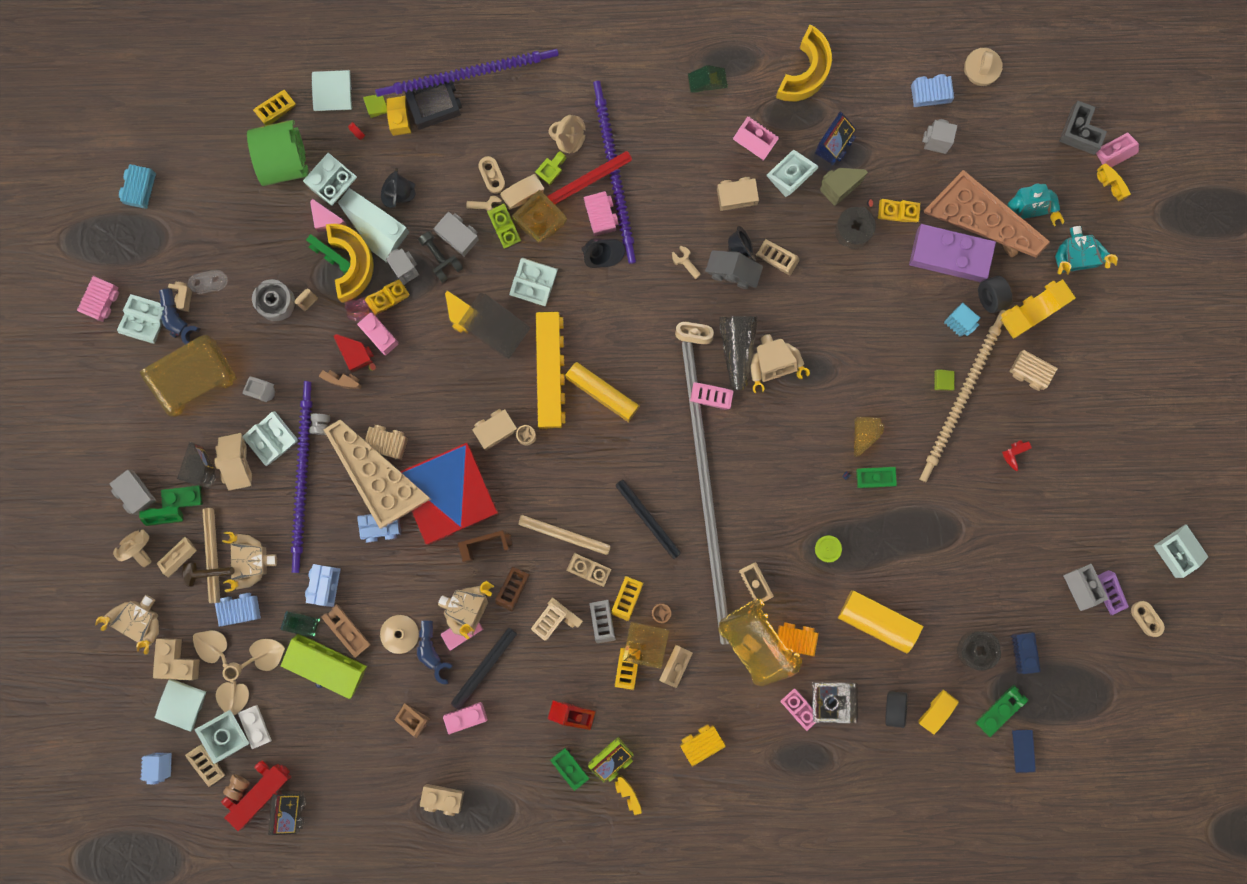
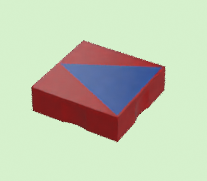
M468 443L400 471L431 498V500L412 510L426 545L433 544L455 534L463 528L479 524L499 515Z

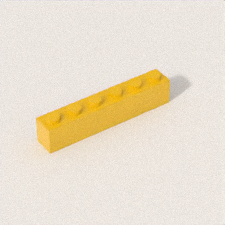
M536 312L539 429L562 428V423H565V412H562L561 405L565 404V393H561V385H565V376L561 374V366H564V355L560 354V348L564 347V336H560V329H564V322L559 312Z

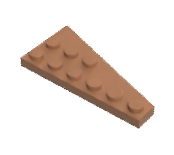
M964 170L924 210V213L1035 258L1050 244L1049 240Z

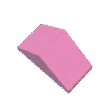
M311 200L314 227L318 232L327 231L326 224L347 225L343 219L315 200Z

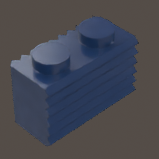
M1035 633L1012 634L1011 637L1013 639L1011 641H1013V652L1015 653L1014 657H1016L1014 659L1017 665L1016 672L1021 674L1041 672Z

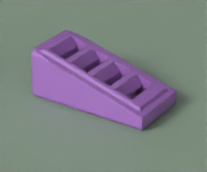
M1108 570L1098 575L1108 597V600L1104 601L1110 615L1128 608V603L1116 574ZM1113 586L1112 589L1106 591L1107 588ZM1115 593L1117 594L1116 596L1109 598V596ZM1120 600L1121 603L1112 606V603Z

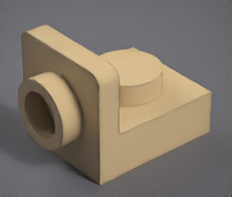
M183 282L169 284V289L178 292L174 301L176 308L180 311L189 312L192 289Z

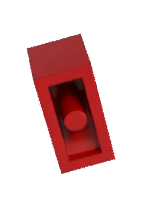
M338 334L333 336L351 372H355L373 363L371 357L374 355L369 346L366 347L361 342Z
M553 700L548 720L565 726L591 730L595 711Z

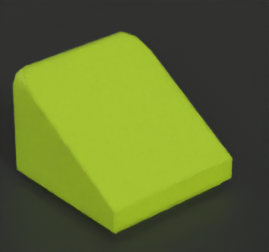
M372 95L363 97L371 118L387 113V106L383 96L377 97Z
M936 370L935 390H954V371Z

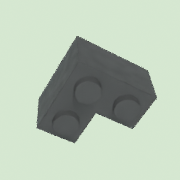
M1077 101L1071 107L1059 142L1093 155L1101 149L1107 133L1105 130L1089 125L1096 107Z
M712 250L705 272L712 275L711 278L714 280L722 281L725 279L729 282L738 283L737 286L740 288L748 289V287L757 288L763 266L739 252Z

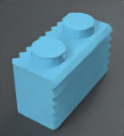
M129 164V168L124 171V187H121L119 190L120 201L126 205L147 209L156 173L150 168Z
M962 303L944 321V324H947V327L950 326V329H953V332H956L959 337L964 334L968 336L979 326L977 321L980 317Z

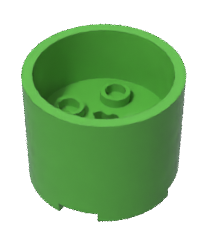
M294 120L247 131L252 164L262 186L307 177L309 174L308 165L304 163L306 162L305 148L298 127L294 128L293 126L295 124Z

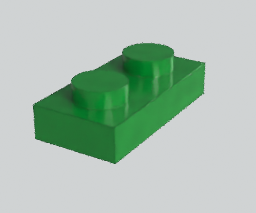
M896 467L856 469L857 488L897 486Z
M201 486L161 490L162 508L167 506H178L181 508L203 505Z
M167 506L161 509L148 508L145 511H139V519L145 526L182 522L183 513L178 506Z
M566 747L550 759L574 791L590 779Z

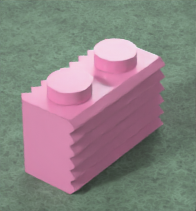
M750 117L746 118L733 140L762 160L766 158L779 139L778 136L766 130V127L763 128V125L750 119Z
M606 191L584 197L594 236L616 231L615 225H618L616 213L612 214L610 207H613L611 195L607 196Z
M93 276L77 311L103 322L111 313L110 306L112 301L114 302L118 298V287Z
M369 313L357 324L384 355H387L398 345V341L373 313Z
M481 702L443 716L448 734L488 720Z

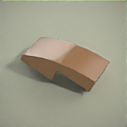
M322 370L319 375L320 378L328 383L342 388H362L358 383L359 379L351 374L349 376L343 374L339 380V376L331 370L328 373Z

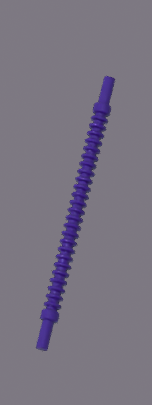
M304 381L303 400L300 401V407L302 408L300 412L302 415L299 417L302 420L299 421L301 423V426H299L301 431L298 432L301 436L298 437L300 448L297 449L299 450L297 454L299 456V459H297L299 464L296 465L298 467V470H296L298 472V475H296L298 480L295 481L297 483V486H295L297 489L295 494L297 496L294 497L296 508L293 509L296 513L293 514L295 516V519H293L295 524L292 525L295 529L292 530L294 541H291L293 543V546H291V553H293L291 573H299L300 554L303 553V547H301L303 542L301 539L304 538L302 536L304 525H302V522H305L303 520L305 516L303 511L306 510L303 506L306 505L304 503V500H306L304 495L307 494L304 490L307 489L305 487V484H307L305 478H308L305 474L308 473L306 462L309 461L307 459L309 456L307 454V451H309L307 446L310 445L308 443V440H310L308 438V435H310L308 430L310 429L309 424H311L309 421L311 416L309 414L312 413L310 410L312 408V401H310L312 382Z

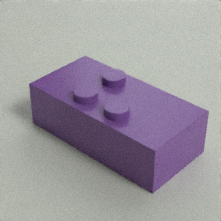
M921 224L916 232L909 265L981 282L988 278L996 242Z

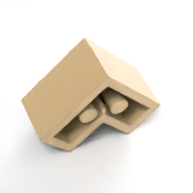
M238 433L219 437L218 446L215 447L217 458L214 461L216 468L221 471L222 483H226L228 490L251 486L252 473L246 460L247 446L242 434Z
M156 639L153 678L196 680L199 675L200 660L180 659L182 639Z

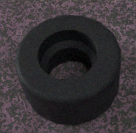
M995 276L981 281L979 284L978 296L982 306L988 312L995 313L1010 307L1013 300L1012 291L1008 282L1003 277Z
M888 692L886 726L901 728L906 726L907 693Z

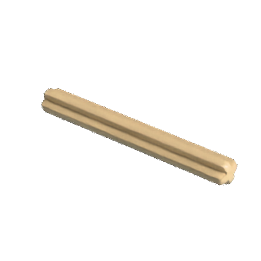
M213 508L203 509L206 567L207 569L218 568L215 514ZM219 576L207 577L209 603H219Z
M524 515L519 519V525L605 555L609 554L611 546Z

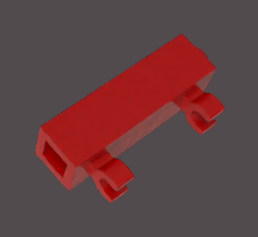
M263 760L259 761L254 768L263 775V778L239 803L228 796L221 801L230 810L224 818L237 831L242 830L292 778L287 767L282 764H276L270 769Z

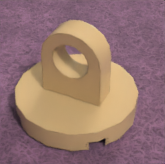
M979 48L968 55L964 63V72L973 84L987 86L999 78L1002 72V61L995 51L989 48Z
M568 115L550 126L549 135L556 141L558 148L562 152L574 153L580 149L585 140V135H583L585 124L579 116Z
M145 530L132 532L119 543L121 545L119 549L117 547L114 549L113 555L118 561H124L133 556L142 567H146L151 563V560L142 548L148 542L149 535Z

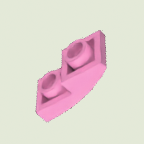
M795 688L780 701L806 731L816 723L815 711Z

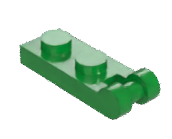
M310 234L306 241L310 244L309 248L317 254L319 252L324 254V259L330 264H338L344 274L348 272L350 263L313 235Z
M1015 685L1010 687L975 722L988 737H991L1020 707L1028 702V698L1025 695L1022 696ZM1011 697L1016 700L1013 705L1008 701Z

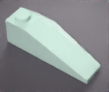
M350 188L338 202L370 250L385 262H387L386 258L389 257L388 254L397 249L409 234L408 229Z

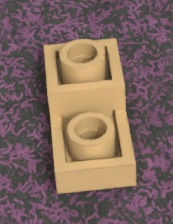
M534 174L501 192L500 195L508 208L513 209L525 204L527 199L543 193L544 187Z
M574 553L566 571L604 587L611 569Z

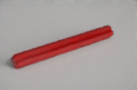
M625 151L547 196L549 203L554 206L632 161L631 155L628 151Z

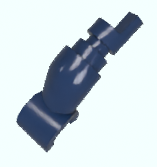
M172 289L159 290L161 307H164L161 320L165 328L181 336L182 342L185 345L193 348L200 347L199 342H191L190 334L194 331L199 332L201 328L196 326L187 327L188 324L180 318L176 308H173L175 302Z
M421 621V630L419 631L421 641H419V647H416L417 657L430 670L432 668L435 670L434 676L439 683L449 684L448 680H443L439 677L441 668L446 667L450 669L452 665L441 663V658L436 653L435 647H433V641H431L433 637V621Z

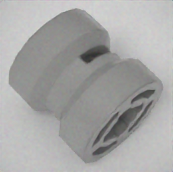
M311 414L312 426L309 433L326 435L323 429L328 427L330 415Z

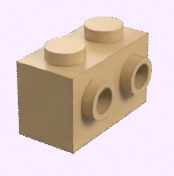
M426 784L423 786L420 807H424L425 811L436 812V810H442L445 815L455 816V813L461 811L464 791Z

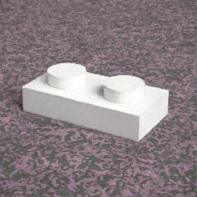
M258 705L238 713L252 749L272 741Z

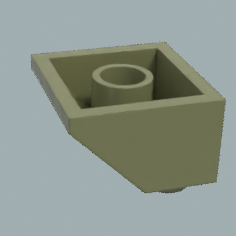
M838 168L834 172L830 170L823 177L820 191L836 206L864 181L868 172L864 169Z

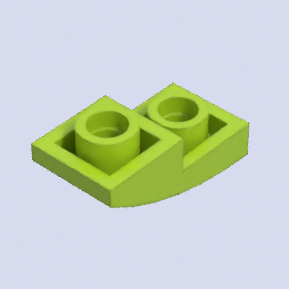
M505 204L487 211L503 248L521 241Z

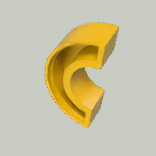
M809 25L800 45V49L809 58L810 68L801 75L791 76L786 74L777 92V99L784 101L807 99L818 92L826 81L832 62L831 49L825 36L812 25Z
M326 224L329 244L333 248H342L348 251L351 258L348 272L343 277L335 280L338 299L343 303L356 298L368 286L373 274V257L368 245L353 229L340 224Z
M1063 279L1057 283L1052 281L1046 285V290L1035 298L1030 296L1022 301L1023 306L1019 307L1016 305L1001 314V322L1013 339L1075 299V296Z

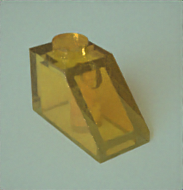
M857 417L855 419L854 457L860 456L880 438V434H883L884 424L881 423V418Z

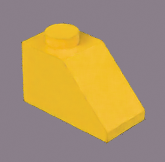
M406 96L388 98L387 116L392 135L411 133Z
M447 291L445 295L449 318L453 324L452 327L460 333L464 331L468 334L480 317V313Z

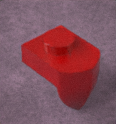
M1022 440L1011 444V449L1002 452L1006 462L1015 471H1018L1015 455L1031 449L1029 441L1025 443Z

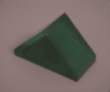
M706 65L688 73L690 93L728 87L725 68Z
M286 611L280 630L314 638L320 619L295 611Z

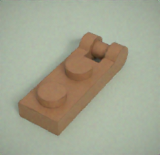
M335 604L332 607L333 610L321 617L351 654L357 658L371 644L347 617L340 606ZM338 616L341 620L335 624L333 619Z

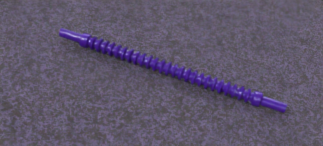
M558 50L534 51L532 54L527 53V56L522 54V57L517 55V58L512 56V59L507 57L506 60H496V63L491 61V64L486 62V65L481 63V66L476 64V67H466L465 70L460 68V71L455 69V72L450 70V73L445 71L444 74L439 73L438 76L434 74V77L429 75V78L424 76V79L419 77L416 80L414 78L413 81L408 80L407 83L403 81L402 84L396 82L393 86L375 89L377 97L393 93L399 95L403 91L407 93L408 90L411 92L413 89L418 90L419 87L423 89L424 86L426 88L429 85L433 87L434 84L438 86L439 83L444 84L445 81L449 83L450 80L454 82L455 79L459 81L462 78L464 80L465 77H475L476 74L480 76L481 73L483 75L486 72L490 74L491 71L495 73L496 70H506L507 67L511 69L512 66L516 68L517 65L521 67L522 64L526 66L527 63L530 65L532 62L540 63L543 59L558 56Z
M594 81L595 106L598 108L597 113H599L598 118H600L599 123H601L600 128H602L601 133H603L602 138L604 139L603 143L606 149L605 154H607L606 159L610 161L617 157V154H614L616 149L613 148L615 144L612 143L614 139L611 138L613 134L610 133L612 129L609 128L611 124L608 123L610 118H607L609 113H606L608 111V108H606L607 102L603 97L601 82ZM617 169L610 173L612 175L610 179L613 180L611 185H614L612 190L615 191L613 195L616 196L614 200L617 201L615 205L618 206L616 210L619 211L617 216H620L618 221H621L619 226L622 227L620 231L623 232L621 236L624 237L622 243L626 247L629 264L636 263L633 249L634 238L631 237L633 233L630 232L631 227H629L628 211H626L627 206H625L626 201H624L622 180L619 179L621 175L618 174L620 170Z

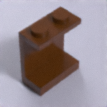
M502 530L459 542L458 546L462 561L466 563L474 561L471 545L500 537L504 550L510 551V546L513 545L511 535Z

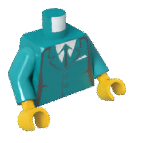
M1034 184L1033 186L1019 189L1015 197L1007 204L1022 219L1053 212L1050 216L1053 225L1056 226L1055 221L1057 219H1060L1062 224L1064 223V219L1059 212L1058 196L1051 189H1048L1046 184Z
M1081 226L1070 228L1071 238L1062 242L1055 255L1058 266L1057 273L1067 272V275L1071 271L1097 268L1103 264V261L1106 268H1110V263H1114L1117 266L1118 260L1117 256L1110 254L1093 235L1083 236Z

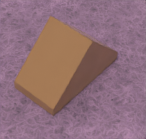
M404 703L394 720L412 736L417 738L423 732L430 718Z

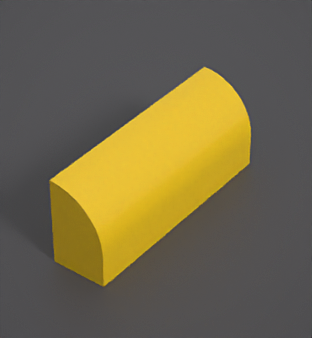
M578 362L574 363L565 375L568 381L628 423L640 407Z
M855 591L850 592L838 616V619L906 654L912 649L924 627Z

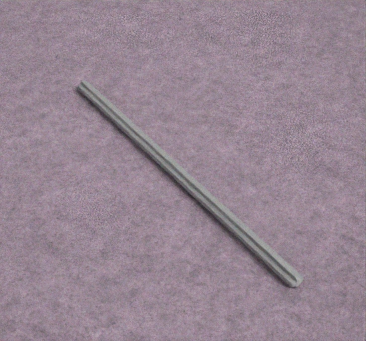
M683 341L682 349L721 644H730L731 636L701 406L699 403L690 401L693 383H697L692 342Z

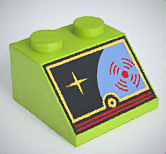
M617 737L589 762L588 767L603 782L607 779L610 782L618 775L616 771L622 766L625 769L633 762L631 758L634 754Z

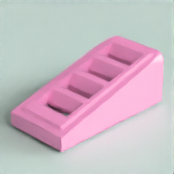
M694 382L690 401L720 409H730L733 390ZM701 388L703 389L701 399H698L699 391ZM709 390V398L706 400L707 391ZM715 392H717L716 402H714Z

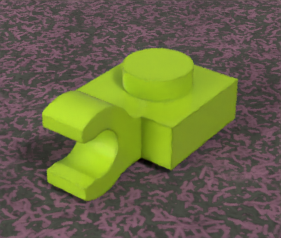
M559 151L552 161L546 158L535 173L551 185L562 172L559 166L567 159L566 156Z

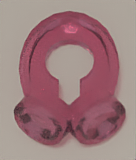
M360 298L357 301L348 300L345 303L346 314L350 320H362L370 312L365 298ZM358 309L362 311L359 313H353L356 312Z

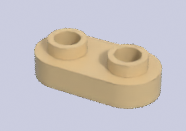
M489 156L482 158L479 162V170L487 189L493 194L501 193L505 188V181L496 160ZM491 165L492 169L486 170L485 167ZM494 182L499 183L498 187H493L492 185Z
M681 322L676 326L675 335L681 341L709 344L713 340L714 331L708 325Z
M1145 601L1133 604L1131 608L1132 616L1144 633L1150 637L1160 636L1164 632L1165 627L1153 607ZM1140 607L1143 609V614L1141 615L1138 612ZM1152 623L1155 625V629L1153 631L1150 629V625Z

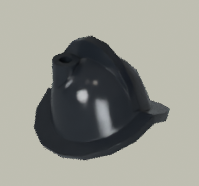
M395 168V171L388 176L382 186V203L386 207L392 208L396 207V203L410 202L416 195L414 189L416 184L399 175L398 168Z

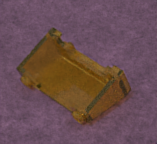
M208 335L196 338L140 371L144 382L170 417L182 414L186 403L216 386L227 388L237 379L215 339Z
M758 597L721 619L718 631L723 638H726L747 668L754 684L763 687L797 674L803 660L798 653L792 655L793 651L791 648L787 650L767 621L768 615L763 614L761 608L764 607V604Z

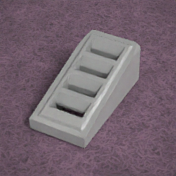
M609 600L589 603L596 643L616 640ZM606 607V611L595 613V609ZM606 615H607V618H606V619H600V620H597V619H596V617H601V616H606ZM607 623L609 625L607 627L598 628V625ZM610 631V634L599 636V633Z

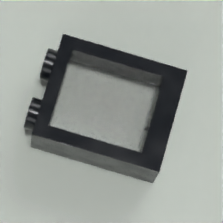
M452 80L449 83L446 81L444 84L439 83L438 86L434 84L433 87L429 85L428 88L424 86L423 89L419 87L418 90L413 89L412 92L410 90L407 93L405 92L418 130L461 116L459 109L462 108L459 97H454L453 92L456 91Z

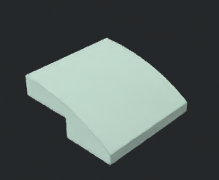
M350 70L312 72L314 111L352 109Z
M521 258L509 295L546 306L558 269Z
M130 294L123 309L124 316L117 329L118 333L155 344L162 326L161 316H163L162 310H164V307H161V304Z
M275 411L271 412L259 424L254 425L243 435V439L265 466L271 464L299 441Z
M169 679L155 718L191 732L194 729L198 712L202 708L206 692Z

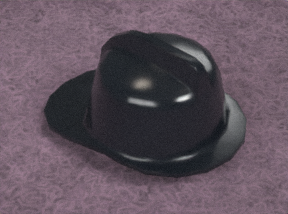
M738 226L737 231L728 238V251L739 252L746 257L750 256L755 262L756 259L751 240L746 231L741 226Z
M593 238L585 246L581 247L584 254V262L590 268L615 266L622 260L625 254L624 245L616 239Z

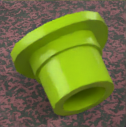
M830 535L823 536L816 542L815 554L821 561L827 563L834 562L841 556L842 546L837 538Z

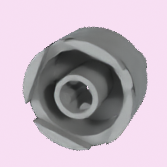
M265 280L253 291V306L259 314L268 320H284L290 317L294 310L295 298L292 291L278 280ZM274 297L277 298V300L274 301V303L272 304L271 301L274 300Z

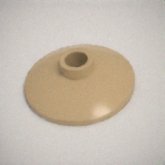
M392 616L382 625L380 631L381 642L392 653H406L413 649L418 642V627L408 616ZM396 631H401V638L395 636Z

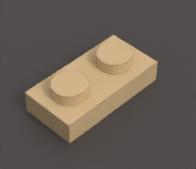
M184 537L157 565L165 576L170 577L197 550L191 541Z
M551 598L547 603L549 605L554 600L568 611L564 622L570 627H579L583 621L556 599Z
M675 645L660 681L677 688L693 653Z

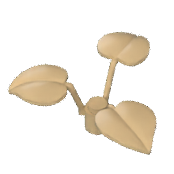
M210 630L193 635L194 647L202 660L208 663H215L221 656L224 667L223 677L230 682H225L218 687L216 700L224 713L231 710L233 715L239 713L249 699L247 686L245 684H236V679L241 674V669L255 661L258 669L270 671L280 663L285 650L284 646L276 640L260 639L255 641L249 649L253 658L242 665L234 662L227 664L225 655L222 653L227 648V640L222 633Z

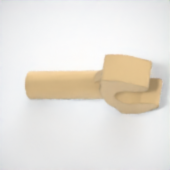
M490 196L487 202L467 201V209H486L489 211L493 209V204H502V200L496 196Z
M680 246V251L684 256L679 258L672 252L674 264H683L691 275L697 279L701 274L689 260V249Z

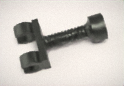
M428 231L421 235L418 241L422 246H428L440 263L433 271L443 283L447 280L446 275L442 271L443 269L452 264L455 270L459 272L463 267L455 255L447 260L433 243L435 237L431 231Z

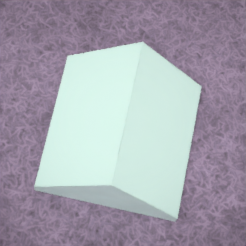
M793 150L767 174V177L786 197L818 169V166Z
M231 710L195 729L213 764L229 757L249 744Z

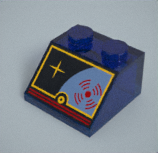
M842 112L838 113L815 151V154L832 165L837 160L840 162L846 154L844 151L847 145L851 146L856 139V136H854L856 128Z

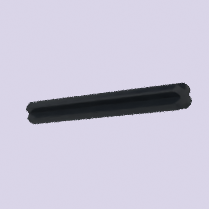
M623 479L616 484V488L673 559L681 554L680 550Z
M507 628L451 701V705L459 710L516 637L517 633L513 629Z

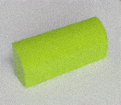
M300 634L291 639L281 663V667L348 699H351L356 692L367 668L366 665Z

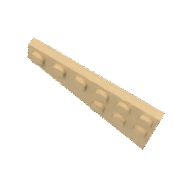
M338 420L323 429L380 529L431 500L430 497L342 420Z

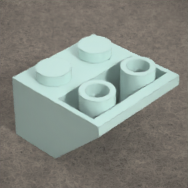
M327 153L303 182L321 199L333 205L357 177L332 155Z
M1187 525L1182 526L1154 545L1175 578H1184L1199 568L1208 558V555Z

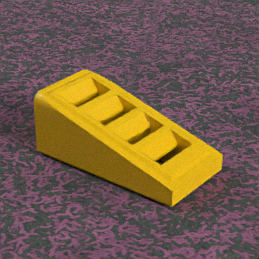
M283 90L257 106L253 111L264 125L267 126L274 123L296 106V103ZM284 97L289 104L285 105L281 98ZM276 102L281 105V109H278L275 105ZM272 106L276 112L272 113L269 108ZM266 111L269 114V116L266 117L263 114V112Z
M625 576L611 614L629 621L643 583ZM628 584L630 586L636 587L637 590L634 591L632 589H629L626 587V585ZM626 592L631 595H634V598L626 596L623 593ZM621 599H622V600H625V601H627V602H630L631 605H627V604L622 603V602H620V601H621ZM618 607H621V608H623V609H626V610H628V613H627V612H624V611H622V610H619V609H617V608H618Z
M620 648L615 687L634 690L639 650ZM623 655H633L635 658L627 659L623 658ZM622 662L633 663L634 665L633 667L622 666ZM621 670L632 671V675L621 674ZM620 678L631 679V683L621 682Z

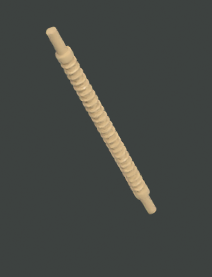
M1005 310L1000 311L994 325L989 328V334L986 335L987 339H984L985 344H982L983 348L979 349L980 354L978 353V358L975 359L976 363L972 364L973 368H970L971 373H968L969 377L965 378L966 383H963L962 392L958 393L959 397H956L957 402H954L955 406L951 407L950 417H947L948 421L944 422L943 431L939 432L941 436L937 437L938 441H935L936 446L932 447L934 450L930 451L931 455L926 459L927 464L920 477V480L923 482H927L934 466H937L939 462L938 457H941L940 453L944 452L942 448L946 447L945 443H948L947 438L951 437L949 434L953 433L952 428H955L954 424L958 423L956 419L960 418L959 413H962L961 409L965 408L966 399H969L968 394L972 393L970 390L974 389L973 384H976L975 380L979 379L980 370H983L982 365L986 364L984 361L988 360L987 355H990L989 351L993 350L994 341H997L996 337L1001 333L1000 328L1003 324L1001 322V314Z

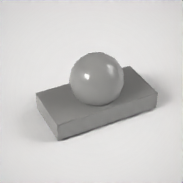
M250 376L243 394L267 402L275 396L274 384Z

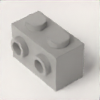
M943 119L935 120L924 133L922 140L925 143L924 149L946 154L954 143L957 125L950 124L949 121Z
M447 212L433 229L436 234L465 257L479 239L476 235L478 232L470 225L466 227L462 223L463 219L456 213L452 215L450 212Z
M401 248L400 250L395 249L388 254L389 257L386 260L403 285L419 275L415 269L417 263L409 251L405 253Z
M126 470L110 483V486L113 488L111 492L116 498H120L123 501V508L129 514L139 515V511H144L156 502V499L132 470Z
M1092 564L1063 575L1080 611L1108 600Z

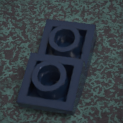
M1012 730L1015 773L1036 772L1033 731Z

